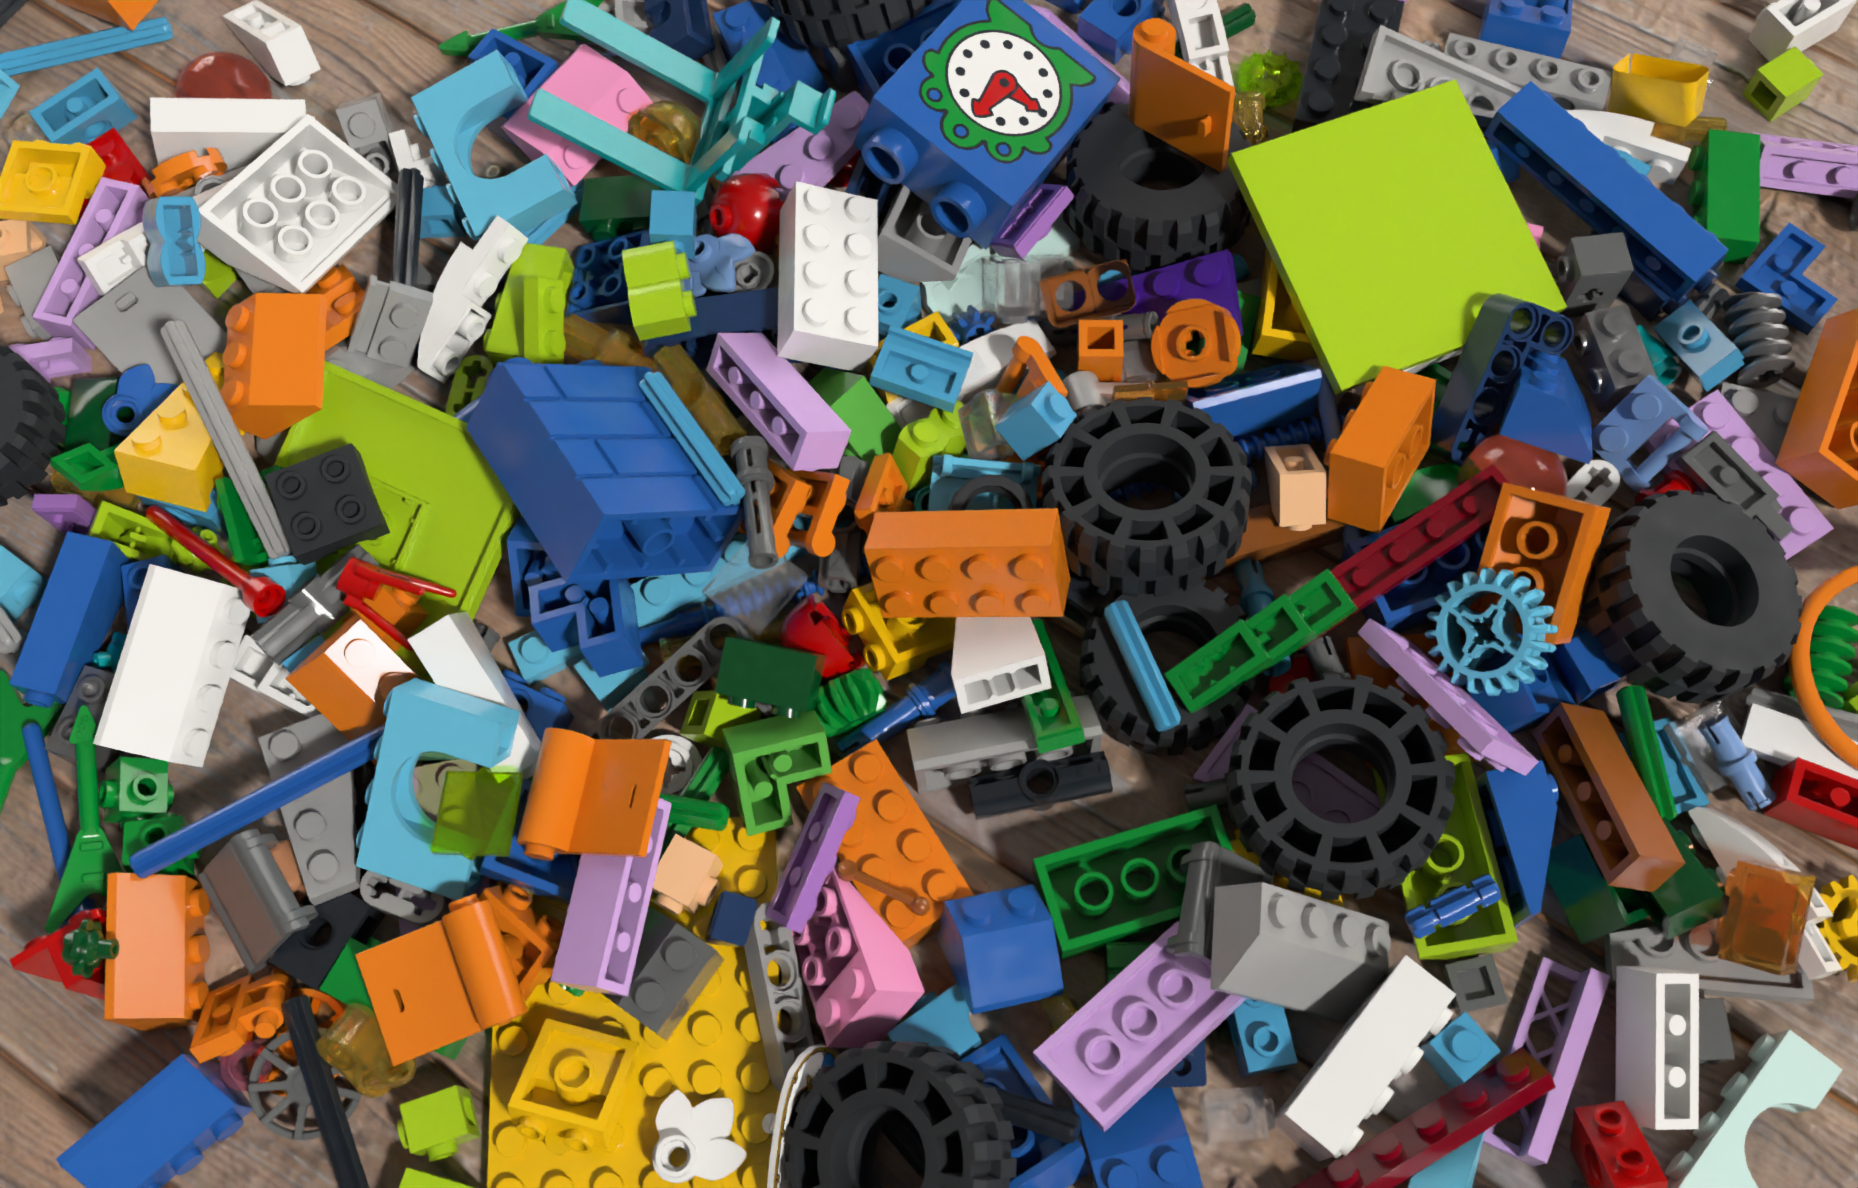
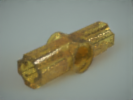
M573 313L568 317L564 316L565 353L581 361L598 360L607 366L647 367L653 373L661 372L673 390L675 389L676 381L680 374L678 368L665 360H654L646 357L643 354L642 346L629 334L619 329H612L611 332H608Z
M679 344L671 347L664 346L654 355V364L651 369L654 373L661 372L719 454L721 456L730 455L731 444L735 440L745 437L746 431L726 406L724 397L712 387L686 350Z

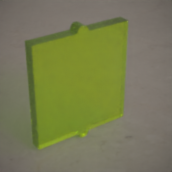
M485 767L480 768L478 772L446 771L430 852L434 855H463L468 860H474L476 856L509 857L524 775L520 772H490Z

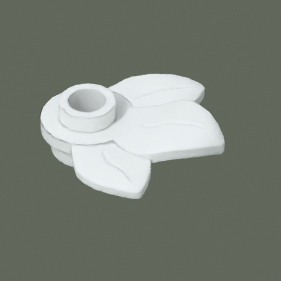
M679 1090L674 1091L665 1099L656 1116V1126L660 1139L656 1143L652 1154L654 1169L662 1179L671 1183H683L696 1175L715 1181L728 1176L743 1163L747 1152L738 1144L727 1139L734 1122L733 1101L729 1098H713L692 1107L687 1097ZM682 1147L687 1152V1160L682 1166L674 1167L671 1164L670 1155L674 1149Z

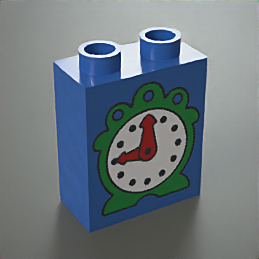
M963 0L873 96L852 145L862 152L865 164L875 176L890 184L902 183L930 205L935 221L946 232L960 238L970 237L987 250L1023 204L1071 150L1075 138L1099 114L1121 78L1023 0Z

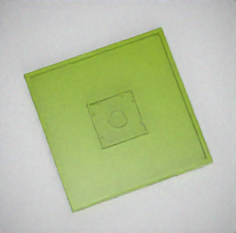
M1456 79L1233 152L1226 160L1335 396L1366 385L1368 381L1374 382L1383 366L1404 371L1463 349L1482 305L1491 295L1497 293L1506 294L1535 303L1557 313L1567 308Z
M324 360L322 409L290 427L274 465L285 468L352 443L361 454L370 484L390 533L376 539L346 546L315 561L317 574L321 575L338 558L359 544L378 562L382 569L456 590L457 595L454 598L426 591L424 595L420 596L418 603L429 615L409 638L448 614L467 612L473 621L507 546V538L521 515L520 511L466 429L467 422ZM233 555L231 557V560L235 564H237L250 575V570L260 569L258 567L236 562ZM222 577L220 583L235 587L233 584H231L229 581ZM350 607L349 611L338 622L320 635L327 640L344 624L342 620L352 608ZM250 610L249 616L257 619L256 614ZM316 633L311 639H309L306 642V644L310 643L319 635ZM401 646L396 653L424 681L435 684L415 651H408Z

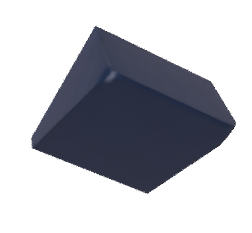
M726 890L723 893L721 892L716 898L704 938L706 943L733 947L744 946L752 925L757 901Z

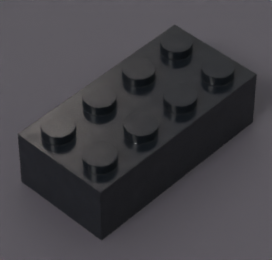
M1321 0L1291 133L1376 106V104L1354 100L1373 33L1380 25L1399 32L1405 1Z

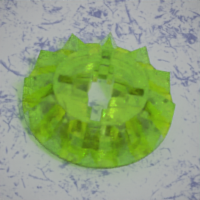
M1269 48L1265 54L1259 55L1253 52L1248 61L1242 62L1238 73V86L1243 96L1253 104L1261 107L1275 108L1284 106L1296 98L1301 89L1303 74L1299 71L1298 61H1290L1286 52L1282 55L1272 54ZM1264 71H1267L1270 75L1277 73V82H1274L1271 78L1264 80Z

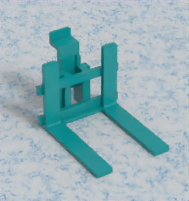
M566 0L559 20L561 25L705 103L706 106L689 163L685 164L541 88L535 92L527 114V118L530 121L667 191L695 192L697 206L703 199L708 179L715 172V179L723 182L735 171H740L791 122L817 135L829 124L836 91L829 88L822 94L799 80L785 93L779 92L766 83L760 88L755 86L764 53L774 43L780 21L774 17H771L719 72H714L585 0ZM745 73L737 103L728 112L736 82Z

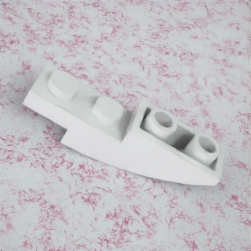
M1167 0L1172 23L1176 33H1178L1183 60L1234 87L1227 57L1229 46L1217 0Z
M1566 110L1574 118L1581 120L1587 129L1603 143L1617 150L1625 151L1632 157L1652 166L1646 176L1652 181L1663 182L1673 186L1688 161L1691 148L1650 136L1655 122L1612 112Z
M498 215L473 250L460 242L449 259L433 292V303L423 331H421L417 367L444 384L450 375L457 371L462 358L474 341L483 334L486 324L493 315L481 308V306L495 292L498 282L510 265L519 258L522 248L529 240Z
M1035 319L996 330L958 347L974 353L958 397L960 402L966 406L980 395L984 399L990 390L996 388L1013 357L1012 348L1020 336H1028L1036 340L1048 359L1057 354ZM1028 367L1026 368V370H1025V372L1023 373L1022 377H1024V375L1026 374V372L1029 370ZM901 395L885 405L902 429L915 420L928 418L931 411L935 408Z
M1695 807L1689 810L1688 813L1694 821V824L1691 825L1692 832L1704 849H1710L1719 864L1716 872L1723 886L1729 892H1735L1738 898L1760 896L1762 899L1759 902L1760 911L1771 927L1780 930L1788 944L1785 947L1786 955L1796 971L1800 974L1805 973L1808 980L1825 978L1843 970L1816 926L1817 923L1834 915L1803 873L1778 848L1739 820L1715 808Z

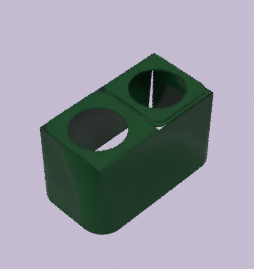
M120 377L74 379L63 453L87 443L102 451L123 442L127 438L111 432L102 419L103 406L109 398L117 394ZM123 408L118 413V420L122 423H129L135 417L134 410L130 408Z

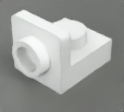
M404 129L389 133L399 172L403 168L419 169L424 177L423 188L448 183L445 171L442 172L437 167L432 157L424 158L419 143L411 144Z

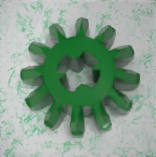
M855 669L848 674H842L840 677L830 680L827 684L820 687L814 711L825 729L827 737L840 735L848 730L851 731L853 728L864 724L877 714L883 712L887 702L883 693L884 690L878 678H875L870 669Z

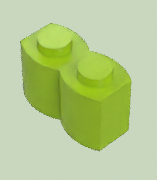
M674 240L622 250L631 318L639 340L691 331L690 317L697 316V310L692 290L685 291L684 279L691 278L686 253H678Z
M957 400L953 413L935 407L928 418L915 420L906 425L900 432L892 457L908 485V491L918 490L930 484L934 455L943 456V454H950L953 457L960 458L963 454L967 453L979 417L959 400Z

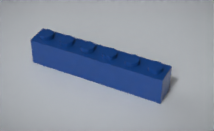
M1532 81L1526 84L1495 113L1484 133L1485 136L1597 233L1623 232L1631 262L1677 302L1729 250L1719 241L1715 234L1705 230L1685 212L1681 205L1671 201L1652 184L1648 177L1637 172L1619 156L1614 148L1603 143L1587 129L1581 120L1574 118L1556 103L1548 92L1541 90Z

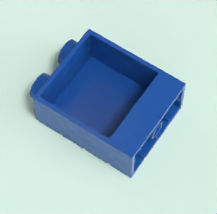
M518 357L508 359L502 363L498 362L486 379L485 390L466 427L565 583L710 572L744 520L742 498L736 506H723L641 391L639 383L644 379V374L649 371L652 372L650 368L643 366H607L598 360H586L576 365L536 364L526 358Z

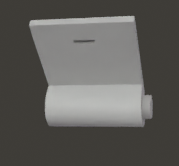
M147 264L72 319L74 324L121 374L135 366L149 364L155 376V384L168 383L179 386L184 382L160 334V329L169 321L182 320L187 324L204 361L213 352L224 353L226 349L227 333L183 287H156L150 278Z

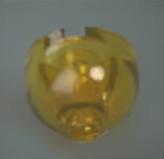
M662 100L641 108L638 113L631 116L628 121V134L688 164L697 142L701 139L702 119L682 103L673 100Z

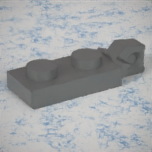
M1716 431L1710 432L1675 461L1703 492L1717 495V499L1723 502L1731 501L1744 509L1743 512L1750 518H1757L1767 528L1766 532L1774 542H1781L1794 530L1778 513L1783 509L1776 500L1780 495Z

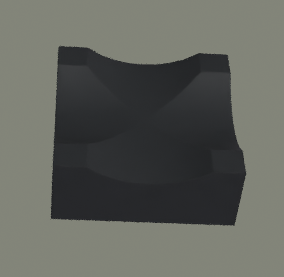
M352 443L264 475L293 556L303 565L320 560L324 556L346 546L376 539L390 533L370 484L361 454Z

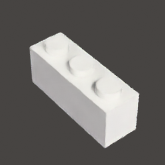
M1616 966L1615 1102L1624 1100L1638 1125L1654 1130L1698 1129V973L1659 966Z

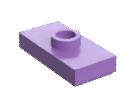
M1040 184L993 240L992 248L999 256L1024 259L1034 245L1049 234L1053 222L1075 196L1067 186Z
M34 494L31 508L65 536L67 531L87 535L96 513L93 505L85 501L78 494Z

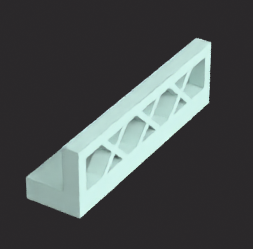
M1062 212L1053 222L1049 234L1039 240L1024 259L999 256L991 245L986 250L976 242L968 248L954 280L919 282L921 304L930 315L938 311L950 329L953 320L952 313L958 315L962 312H967L968 305H972L978 311L984 309L1079 249L1080 239L1064 222Z

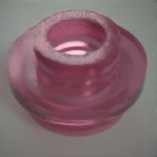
M246 1041L236 1052L222 1057L220 1074L225 1084L237 1091H248L250 1075H240L236 1070V1064L239 1059L245 1056L252 1058L255 1062L265 1047L256 1042ZM266 1060L262 1067L258 1083H264L271 1073L272 1063Z

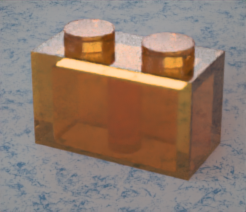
M1738 860L1737 867L1730 870L1726 880L1725 893L1730 897L1727 914L1720 918L1715 932V942L1720 945L1717 958L1778 976L1795 974L1816 876L1755 860Z

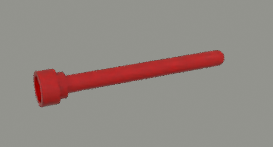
M152 505L146 509L145 516L151 523L241 590L244 605L256 615L270 617L282 608L286 600V592L274 580L265 576H251L160 506Z

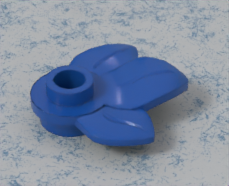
M149 364L128 369L119 378L117 394L109 398L103 406L102 419L104 424L114 434L128 437L178 385L168 383L155 384V376ZM123 408L134 410L135 417L129 423H122L118 420V413Z

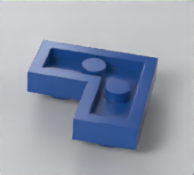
M1790 222L1735 284V287L1744 293L1762 292L1779 294L1783 302L1777 309L1785 312L1786 322L1805 335L1811 332L1838 300V298L1802 275L1826 246Z

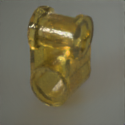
M349 1004L317 1041L316 1048L324 1061L335 1067L360 1094L367 1098L381 1097L389 1092L392 1087L396 1088L407 1084L416 1072L415 1058L393 1067L392 1062L390 1063L389 1061L391 1058L376 1014L362 1004ZM375 1079L379 1080V1082L373 1085L369 1084V1082Z

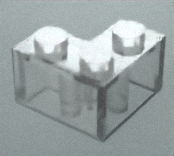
M1065 254L1026 255L1024 259L1005 256H982V308L994 314L995 318L1002 319V323L1006 324L1027 323L1028 316L1048 317L1039 281H1045L1042 279L1072 272L1073 257ZM1073 281L1062 283L1056 291V302L1062 309H1073Z

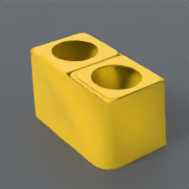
M1630 53L1613 66L1608 112L1684 128L1702 112L1709 75V68L1707 66L1634 53L1632 55L1630 73H1628Z

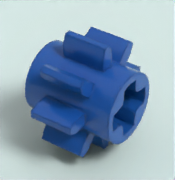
M968 305L967 312H962L958 315L955 313L951 314L953 320L950 330L958 340L959 347L997 330L990 326L995 317L986 310L979 314V311L972 305Z

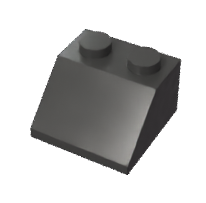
M648 906L628 997L601 994L667 1041L724 959L714 948L680 924Z

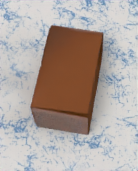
M1126 259L1087 267L1042 279L1045 281H1039L1048 320L1053 326L1058 328L1079 324V320H1095L1127 312L1136 304L1135 290ZM1090 269L1087 275L1084 270ZM1109 270L1121 272L1128 282L1126 294L1116 301L1104 299L1097 289L1098 279L1104 272ZM1066 281L1078 282L1085 290V302L1076 311H1065L1056 302V291Z

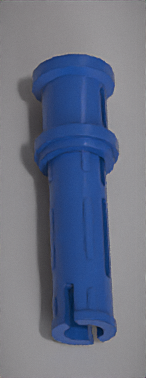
M945 660L939 663V669L918 684L912 682L907 685L908 688L905 690L907 695L843 739L836 741L835 743L842 754L857 743L860 745L847 753L845 757L875 739L881 745L920 717L926 720L936 716L935 710L956 696L951 677L952 667Z

